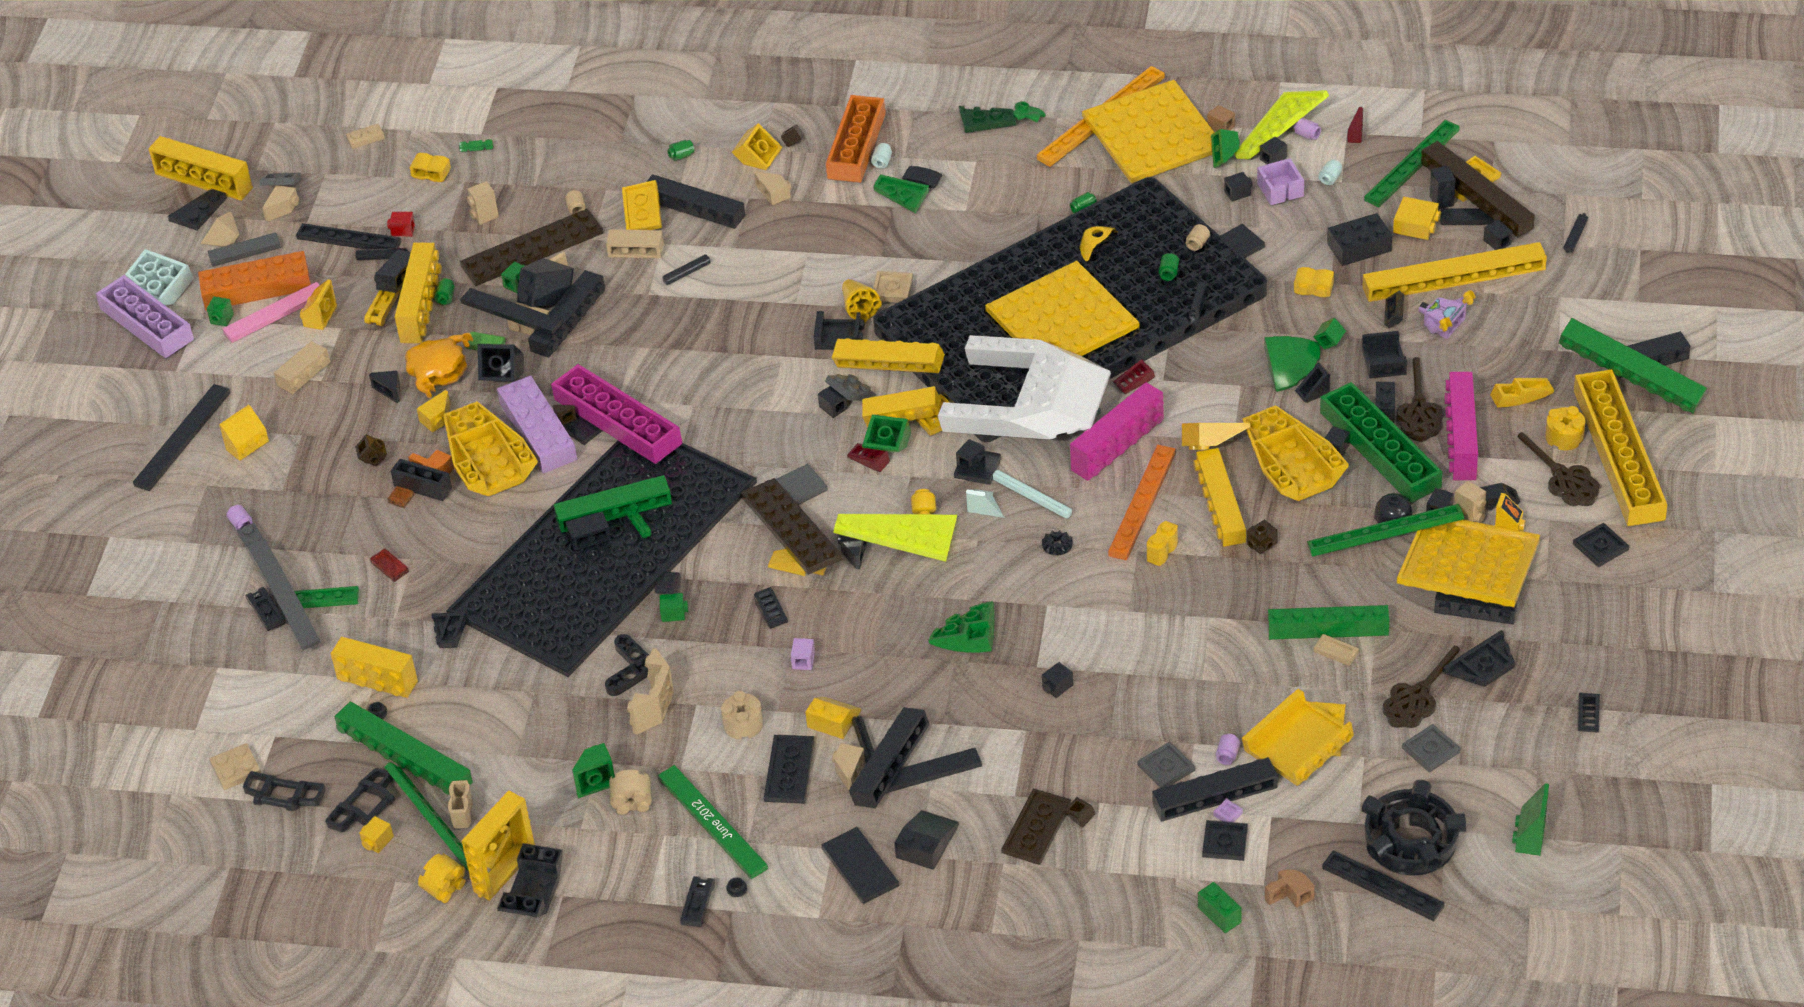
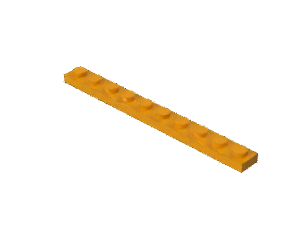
M1150 66L1104 103L1153 87L1165 78V73ZM1083 118L1037 154V160L1051 167L1094 132Z

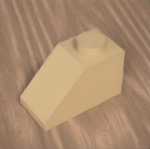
M754 172L756 187L771 205L791 198V185L782 175Z
M275 186L262 208L265 221H271L292 213L295 206L299 203L296 188Z
M840 743L838 750H835L833 753L832 762L835 763V771L848 791L859 776L864 765V748Z

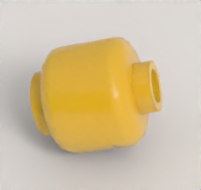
M928 489L916 490L911 496L912 513H935V495Z

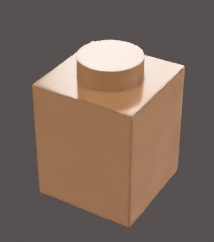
M1220 105L1209 111L1207 119L1208 125L1212 130H1231L1235 127L1234 112Z

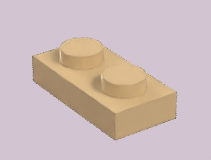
M379 124L370 125L369 127L346 134L352 149L385 139Z

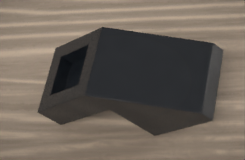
M1504 483L1480 487L1486 491V509L1491 511L1498 504L1501 493L1506 494L1516 505L1520 503L1516 489Z

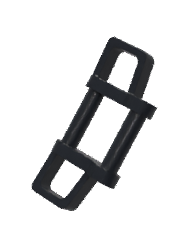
M375 768L358 783V787L343 802H340L327 817L325 822L328 828L344 832L355 820L365 826L374 816L377 817L388 805H391L395 801V797L385 789L393 781V777L389 772ZM377 777H383L379 784L373 782ZM363 792L379 796L382 799L368 815L360 808L352 806ZM341 814L347 816L341 823L335 822Z
M255 771L249 772L243 784L244 793L254 797V805H271L285 808L287 811H295L300 806H318L326 791L323 783L302 780L296 782ZM253 780L265 782L261 791L250 788ZM275 786L295 789L293 797L288 798V800L272 798L270 795ZM307 790L318 791L315 798H304Z

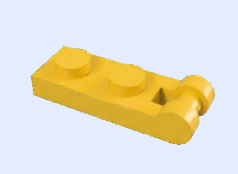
M400 289L397 293L379 290L365 314L364 322L366 324L376 323L378 326H383L389 311L400 294Z

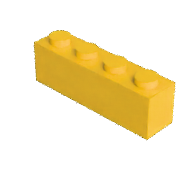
M935 386L862 399V417L867 428L872 414L913 421L915 419L938 416L940 412V397Z

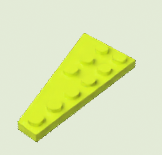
M1327 90L1283 92L1234 153L1236 159L1247 160L1260 152L1262 144L1273 137H1279L1329 97Z
M838 514L833 533L946 562L957 515Z

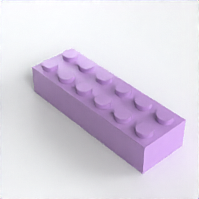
M125 275L95 293L99 307L103 312L165 359L194 340L190 324Z
M532 376L497 388L501 407L517 433L525 440L536 457L537 465L542 473L577 460L575 444Z

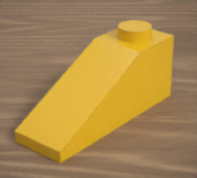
M509 821L483 848L486 865L491 870L514 846Z

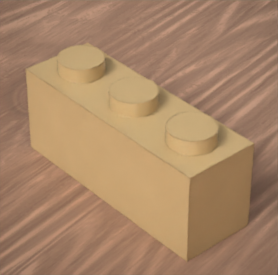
M609 229L606 243L608 257L661 258L664 246L663 233L661 230Z
M310 341L274 372L277 386L294 394L330 363L328 350Z

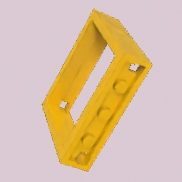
M510 790L461 840L473 892L478 894V897H484L490 901L519 870L517 857L522 844L535 845L525 798ZM509 821L514 846L488 873L483 848Z

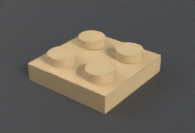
M877 271L873 289L878 293L880 301L898 303L908 298L913 282V273Z
M247 743L209 758L224 790L244 783L250 771L261 773Z

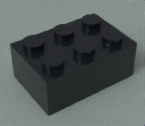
M1378 213L1327 228V244L1342 266L1392 251L1393 235Z

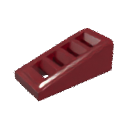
M1363 107L1358 108L1348 128V143L1362 142Z
M1141 359L1115 379L1113 383L1124 394H1127L1155 378L1153 369ZM1125 382L1127 386L1124 387L1121 383Z
M857 443L847 454L849 459L878 472H881L890 462L887 451L863 448L860 443Z

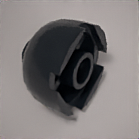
M1389 493L1382 496L1376 503L1374 519L1378 523L1413 515L1411 502L1404 495L1398 493Z

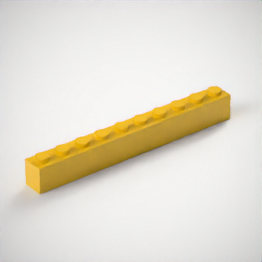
M1540 242L1366 273L1363 274L1362 288L1368 302L1388 298L1399 290L1405 296L1546 270L1547 256Z

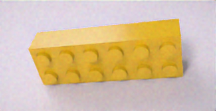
M159 136L148 148L156 175L204 190L215 189L226 193L227 197L240 201L253 189L247 162L163 136Z
M413 242L395 313L400 343L420 344L422 343L423 336H426V324H429L430 321L429 311L433 309L432 299H434L435 287L439 282L438 274H441L442 265L438 262L439 251L436 250L435 243Z

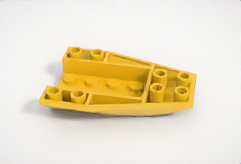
M478 401L443 414L453 466L468 490L485 496L494 495L522 484L538 463L525 440Z
M1276 405L1242 418L1243 423H1250V427L1246 429L1263 474L1278 492L1284 496L1301 501L1328 490L1336 484L1349 467L1348 462L1328 440Z

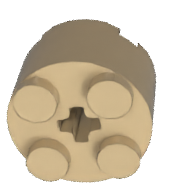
M737 691L723 702L721 714L724 730L727 735L734 739H742V737L747 736L752 738L762 730L763 716L761 703L755 696L743 691Z
M623 770L616 773L615 778H610V803L617 810L618 814L624 815L632 810L639 812L649 810L652 799L651 782L648 774H639V770Z

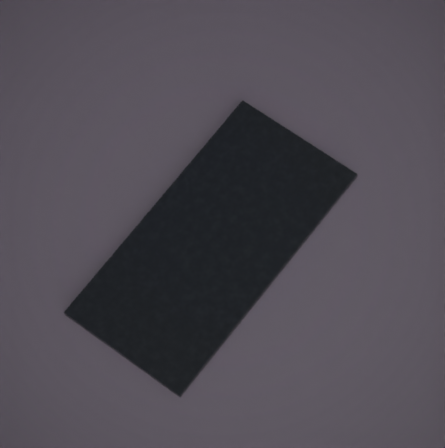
M617 440L554 504L664 475L670 489L672 504L638 513L651 529V536L643 538L628 516L607 521L611 536L610 541L574 551L568 532L561 533L554 505H552L446 612H465L468 616L466 625L569 677L656 587L661 573L671 572L741 500V492L753 487L757 483V479L684 443L655 464Z

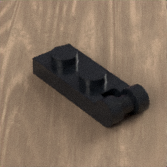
M264 587L259 588L253 594L250 592L245 595L249 605L252 606L267 631L285 624L284 617Z
M693 876L680 918L681 925L702 927L710 896L715 887L714 878H707L705 880L701 879V877Z

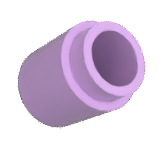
M1303 117L1294 124L1295 133L1307 139L1316 140L1321 133V127L1317 123Z
M235 505L229 508L227 518L236 530H240L244 526L253 523L251 516L243 506Z
M1225 734L1220 738L1216 756L1217 761L1223 765H1230L1236 759L1240 740L1235 735Z

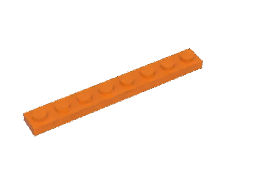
M1157 444L1109 548V557L1127 561L1173 461L1176 448Z

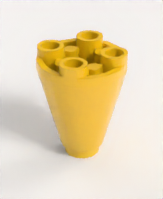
M848 279L843 282L842 292L846 312L853 319H856L857 312H860L861 319H864V322L868 321L882 305L878 293L856 280Z

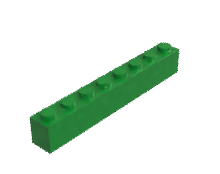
M1574 318L1570 319L1560 335L1558 344L1562 345L1563 348L1578 353L1579 356L1595 362L1599 367H1604L1608 370L1612 369L1615 375L1626 378L1632 384L1645 388L1649 393L1656 394L1669 403L1672 402L1684 411L1694 414L1705 395L1707 387Z
M351 701L334 716L336 728L340 733L349 735L354 741L361 742L371 751H376L385 759L392 760L400 768H406L416 777L425 779L430 785L437 786L447 795L450 794L449 787L452 781L467 780L469 786L473 783L470 769Z

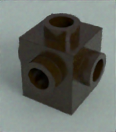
M367 434L355 446L358 459L373 466H377L387 455L384 441Z
M1265 519L1247 530V544L1259 554L1270 550L1277 544L1278 530Z

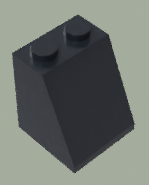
M544 258L520 269L517 302L530 307L557 304L572 286L574 268Z
M477 344L478 380L516 381L524 373V354L515 344Z

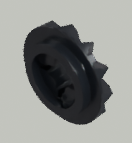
M1052 530L1050 534L1045 533V537L1042 539L1043 550L1051 555H1063L1069 552L1073 546L1072 537L1068 535V532L1062 533L1061 530L1058 532Z

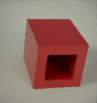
M392 211L390 219L387 220V228L390 229L391 236H413L415 228L413 212Z

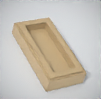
M1322 634L1314 646V652L1350 666L1359 653V648Z

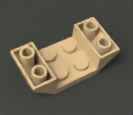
M656 648L652 649L650 656H647L645 661V667L648 668L647 679L651 685L649 695L635 693L632 701L630 700L628 703L627 711L630 712V725H632L633 734H640L662 723L674 694L670 666Z

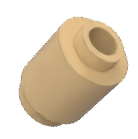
M573 190L567 193L565 199L568 211L571 214L585 210L584 198L580 191Z
M1200 224L1194 226L1186 238V245L1190 250L1197 251L1202 248L1210 236L1208 228Z

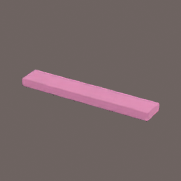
M315 282L222 328L223 333L233 343L305 307L308 297L320 285Z

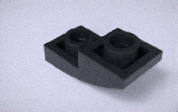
M909 166L902 179L928 185L929 188H935L943 175L928 168Z

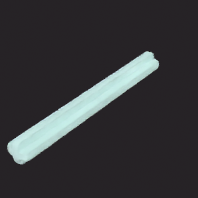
M996 470L993 473V480L1066 519L1072 515V509L1006 473L1000 470Z

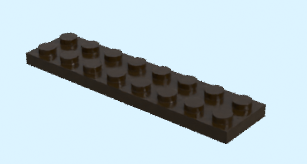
M587 208L460 260V265L473 284L478 286L500 277L513 262L527 266L542 258L604 234L601 225Z
M775 478L741 492L745 503L808 575L843 560L839 550Z

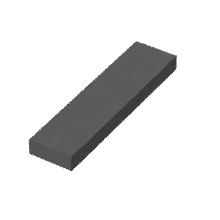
M275 232L209 250L208 255L213 267L279 249L281 245Z

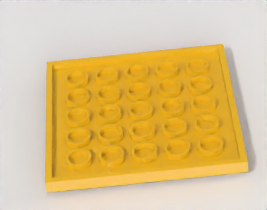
M1175 80L1082 111V117L1130 183L1212 155L1211 135L1214 131Z
M1078 261L985 305L986 311L1012 338L1042 340L1080 356L1139 328V322Z
M1459 520L1418 530L1397 576V584L1514 607L1540 542V535L1468 520Z

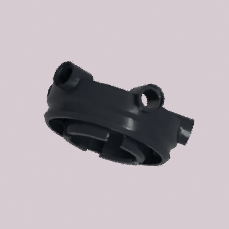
M1421 779L1414 781L1412 789L1393 791L1379 799L1369 795L1366 797L1361 809L1366 814L1364 832L1367 851L1377 863L1394 873L1408 876L1429 874L1443 867L1452 858L1458 844L1459 832H1466L1465 813H1456L1449 803L1436 794L1431 793L1432 786L1428 781ZM1408 814L1410 826L1423 828L1433 838L1431 840L1425 837L1413 840L1403 838L1396 832V829L1400 828V816ZM1435 818L1444 823L1446 844H1449L1448 846L1442 844V831ZM1382 826L1381 835L1373 840L1371 836L1372 830L1377 831Z

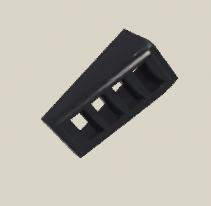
M662 572L656 584L655 593L674 594L681 587V574L679 572Z
M771 587L754 593L755 604L770 629L788 623V619Z
M1579 692L1578 731L1599 732L1600 694ZM1583 704H1593L1594 707L1583 706ZM1583 710L1594 711V713L1583 712ZM1583 717H1594V720L1583 719ZM1583 723H1591V724H1594V726H1582V725H1583Z

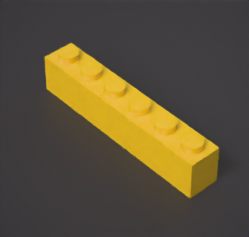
M846 338L837 339L832 359L838 368L939 373L945 354L940 345L936 343L869 341L867 339L852 340Z
M1219 448L1196 452V460H1193L1195 471L1199 472V484H1203V497L1208 499L1207 508L1209 512H1212V524L1217 526V539H1221L1223 547L1246 543V528Z

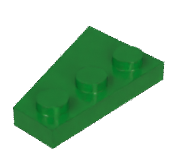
M882 174L879 175L873 185L875 192L915 214L929 192L928 185Z

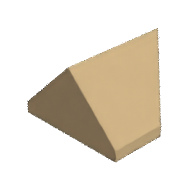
M231 212L216 219L201 244L215 246L234 244L239 233Z

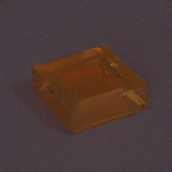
M396 486L387 500L389 504L405 508L413 498L414 493L411 490Z

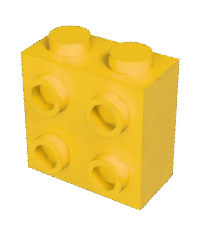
M1403 196L1393 220V233L1428 240L1430 234H1434L1435 222H1439L1441 211H1438V203Z

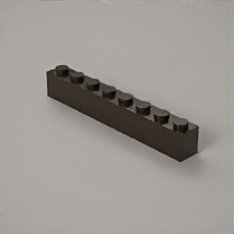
M1439 141L1422 149L1421 164L1431 171V169L1448 166L1455 178V190L1492 219L1501 221L1513 231L1512 234L1517 238L1534 229L1535 215Z

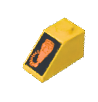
M1501 493L1496 506L1495 526L1524 531L1526 520L1523 519V510L1506 494Z

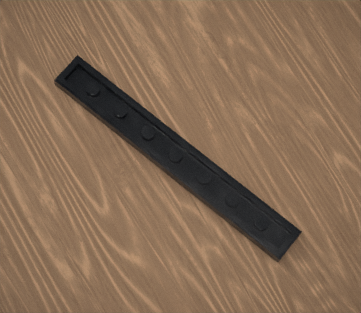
M216 384L211 386L133 481L135 487L147 491L154 487L230 394L229 388Z

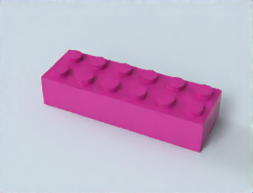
M1449 372V380H1445V391H1448V393L1444 395V402L1448 404L1445 407V417L1449 418V420H1446V431L1450 432V434H1447V445H1451V447H1448V459H1452V461H1449V473H1453V480H1476L1478 445L1472 372Z
M1147 382L1097 421L1090 429L1070 443L1071 471L1089 481L1092 477L1097 476L1103 468L1110 465L1119 455H1122L1131 445L1136 444L1142 436L1148 434L1153 427L1160 424L1164 419L1163 392Z

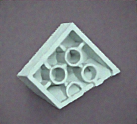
M146 249L125 274L126 277L164 305L174 304L194 279L187 264Z

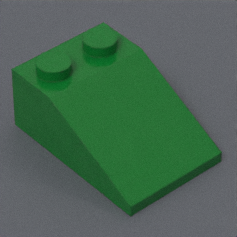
M1545 783L1521 807L1520 815H1516L1515 827H1518V831H1513L1512 843L1516 844L1515 852L1541 856L1547 814L1548 783Z

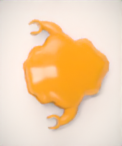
M470 333L452 335L435 341L426 340L406 351V371L410 376L416 377V387L420 392L425 393L426 397L431 398V391L436 392L434 386H446L455 383L463 375L468 366L465 361L466 357L462 353V347L457 345V343L462 342L464 347H469L468 341L473 342Z

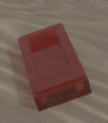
M385 548L370 558L371 564L393 582L409 573L408 567Z

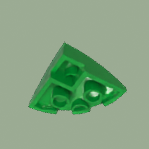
M1292 336L1264 337V349L1276 392L1297 386L1298 381L1306 377L1315 367L1317 361L1320 360V345L1316 341Z
M990 601L972 606L968 612L961 616L957 613L945 620L946 625L941 629L936 628L932 632L928 640L931 645L951 651L966 653L992 651L994 639V602Z

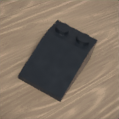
M921 810L902 828L895 840L896 858L934 870L958 828L959 822Z

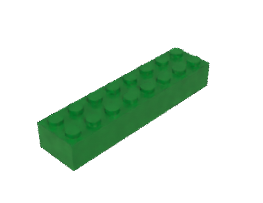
M1352 382L1320 397V413L1334 427L1349 431L1350 443L1411 503L1432 493L1435 488H1442L1443 472Z

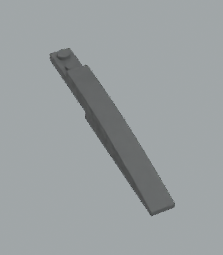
M255 523L246 525L240 530L238 529L237 533L260 572L267 589L302 650L321 643L291 584Z

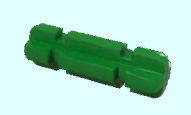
M492 139L459 143L460 152H467V150L480 151L484 150V148L486 150L493 149Z
M635 508L628 510L627 516L638 532H640V535L643 538L651 536V529L641 515L638 514L639 512Z

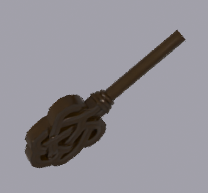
M1414 357L1415 395L1411 404L1404 403L1398 407L1396 415L1397 420L1401 422V431L1415 441L1423 442L1439 434L1443 409L1435 403H1426V398L1422 395L1420 358Z
M1523 432L1518 434L1517 437L1551 468L1553 477L1548 482V489L1551 494L1560 496L1569 506H1590L1594 504L1596 496L1599 494L1600 484L1591 477L1587 467L1573 465L1567 468L1563 464L1555 463Z
M1454 645L1425 680L1417 682L1413 686L1407 683H1398L1391 688L1390 698L1385 700L1382 710L1392 727L1415 728L1421 724L1423 718L1429 717L1435 712L1436 701L1429 694L1431 684L1442 673L1443 667L1449 664L1459 653L1460 648Z

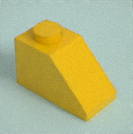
M444 390L416 408L419 422L432 433L445 425L443 414L450 411L451 403L447 390Z

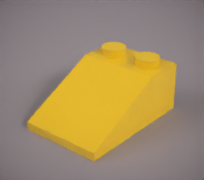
M1182 423V446H1189V450H1209V446H1217L1249 428L1250 423Z

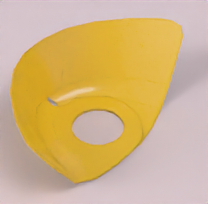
M1104 226L1086 229L1080 244V251L1084 260H1089L1094 247L1107 238L1111 232L1118 231L1115 228ZM1103 232L1101 237L1092 236L1094 233Z

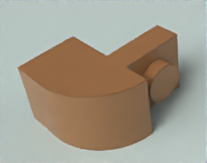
M1292 869L1282 870L1278 872L1277 881H1272L1265 886V901L1271 905L1288 897L1297 908L1314 899L1315 886L1300 871Z

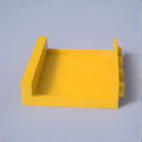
M1298 688L1242 737L1245 752L1256 759L1269 757L1275 771L1298 786L1307 780L1317 768H1320L1326 760L1335 755L1345 743H1348L1354 736L1350 721L1343 725L1306 701L1304 692Z

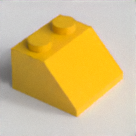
M758 123L745 132L731 153L744 165L767 170L783 147Z
M327 279L314 289L312 295L308 297L305 307L301 309L300 318L304 327L324 330L334 313L337 302L330 279Z
M247 405L219 424L226 451L239 461L269 442L266 428L250 405Z
M816 697L805 712L807 728L844 739L853 725L852 718L859 715L861 708L828 697Z

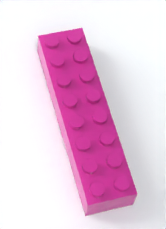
M579 364L551 383L555 401L562 405H574L577 415L655 464L683 443L679 426Z

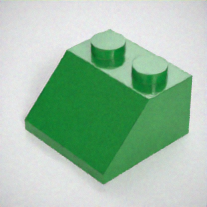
M872 414L862 447L891 452L902 451L907 447L911 435L908 419Z
M605 743L586 748L572 769L578 799L610 788L609 780L611 777L612 779L615 778L612 759Z

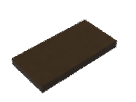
M1033 788L1001 849L1002 854L1041 865L1066 816L1064 810L1071 803V799Z

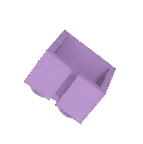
M1291 158L1257 167V184L1270 205L1285 202L1286 198L1292 200L1304 196V179Z

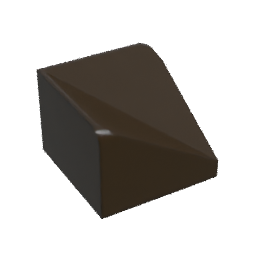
M794 125L782 133L781 139L787 147H790L800 141L804 134L798 125Z
M553 405V411L562 425L577 420L574 405Z
M1078 797L1064 810V813L1082 828L1096 814L1091 804Z

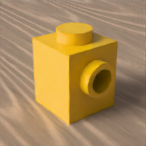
M376 816L367 825L363 826L359 833L363 847L378 854L394 837L391 824Z

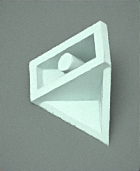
M967 489V512L1005 518L993 497L992 491Z

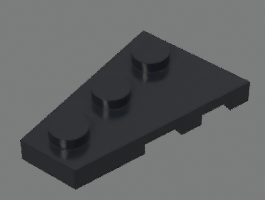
M210 189L168 215V220L198 231L227 199L226 193Z

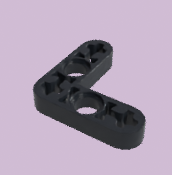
M627 634L618 635L614 639L615 650L630 665L605 681L606 692L610 696L622 694L646 679L648 675L645 661L646 657L650 655ZM632 653L640 654L638 657H630ZM628 674L635 675V677L631 679L625 678V676Z

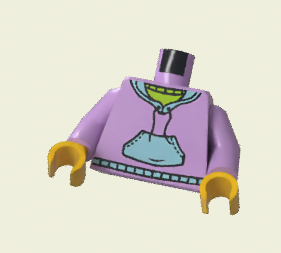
M1469 290L1463 294V297L1456 300H1447L1439 297L1431 305L1422 302L1419 306V312L1424 314V325L1431 334L1437 333L1443 338L1448 339L1465 320L1466 305H1471L1476 296L1472 290Z

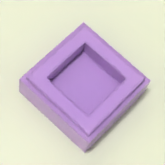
M1228 799L1223 801L1213 811V816L1223 822H1234L1243 814V809Z

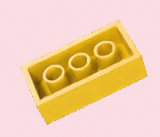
M342 636L330 653L336 677L342 682L357 684L361 687H368L379 692L383 691L408 698L418 682L413 658L410 654Z

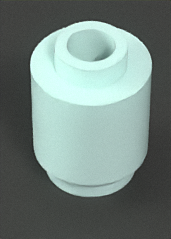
M880 143L875 147L871 159L875 167L882 169L888 166L892 154L891 147L886 143Z
M1337 160L1328 161L1318 175L1320 181L1326 185L1334 184L1342 172L1341 163Z

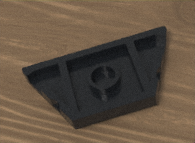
M1500 630L1444 666L1443 673L1485 687L1513 669L1515 661L1510 654L1508 643L1506 644L1504 639V632Z

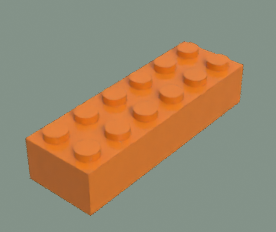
M850 95L826 161L827 179L862 183L886 114L884 98Z
M304 251L198 272L205 311H207L206 308L213 296L230 299L233 306L293 294L311 285Z

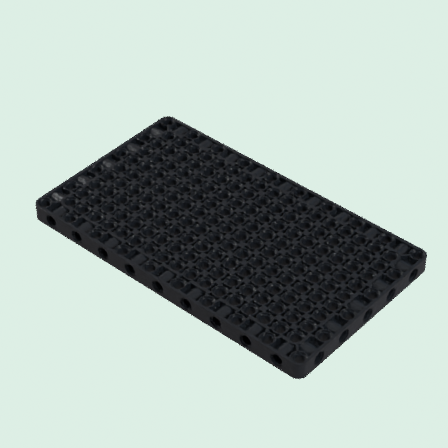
M1146 177L878 312L873 317L874 333L880 340L888 342L901 341L907 343L939 344L945 354L940 372L913 373L927 387L935 386L938 395L942 394L950 403L1015 407L1029 368L969 364L965 352V346L970 335L1012 338L986 311V304L1078 261L1139 322V328L1082 356L1111 372L1109 379L1127 371L1141 359L1146 361L1265 298L1267 295V278L1163 184L1153 177ZM1195 225H1204L1210 232L1209 238L1201 249L1197 251L1190 250L1186 245L1187 236ZM1095 226L1115 228L1118 232H1111L1107 238L1097 244L1092 250L1089 260L1085 261L1080 251V244L1085 230ZM1103 232L1094 233L1092 236L1101 237ZM1164 254H1174L1179 258L1177 275L1170 281L1163 280L1159 274L1160 262ZM1199 281L1206 282V299L1198 321L1192 320L1191 306ZM974 434L982 442H991L1001 437Z

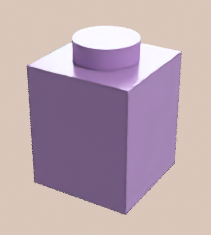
M794 638L791 651L792 669L812 670L815 656L814 639Z

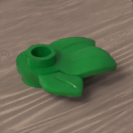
M1025 101L1015 103L1013 115L1018 120L1026 117L1038 123L1040 117L1046 116L1043 110L1032 107Z

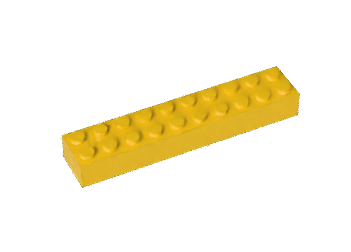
M1613 370L1575 375V396L1627 526L1665 521L1667 512L1666 499Z

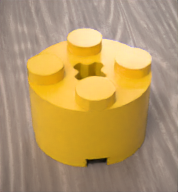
M1575 406L1551 409L1546 421L1545 439L1547 443L1551 446L1555 445L1559 450L1564 451L1579 447V444L1584 440L1585 418Z
M440 853L434 855L424 866L423 869L426 870L424 875H420L418 878L419 887L443 903H447L452 893L456 889H462L466 882L464 879L465 868L445 853L443 855Z

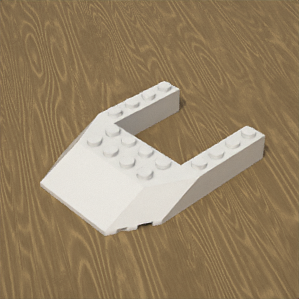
M970 335L965 346L969 364L1029 368L1015 407L943 402L938 414L939 422L943 432L1053 439L1057 438L1056 435L1067 432V434H1072L1079 430L1090 429L1111 372L1080 355L1042 340Z

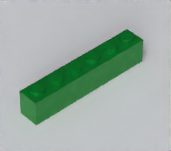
M662 475L553 505L560 531L563 533L567 532L566 522L603 511L606 521L627 516V511L635 508L638 512H643L672 504L666 478Z
M1388 605L1268 609L1269 640L1320 638L1322 634L1332 638L1389 636L1390 619Z

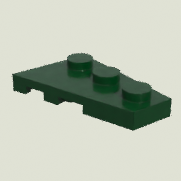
M959 106V113L965 133L1016 125L1013 109L991 108L990 110H981V107L965 109V106Z

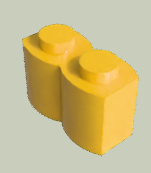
M417 153L410 165L412 177L421 180L428 179L434 182H444L451 169L449 158L440 155L432 156L428 153Z
M1298 268L1294 280V293L1330 297L1334 284V272L1327 269Z
M1164 521L1157 527L1156 533L1147 541V562L1157 566H1161L1166 562L1168 554L1174 551L1178 545V525Z

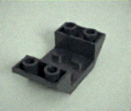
M523 843L517 857L518 873L510 893L503 892L497 910L532 917H540L547 914L559 883L563 850Z

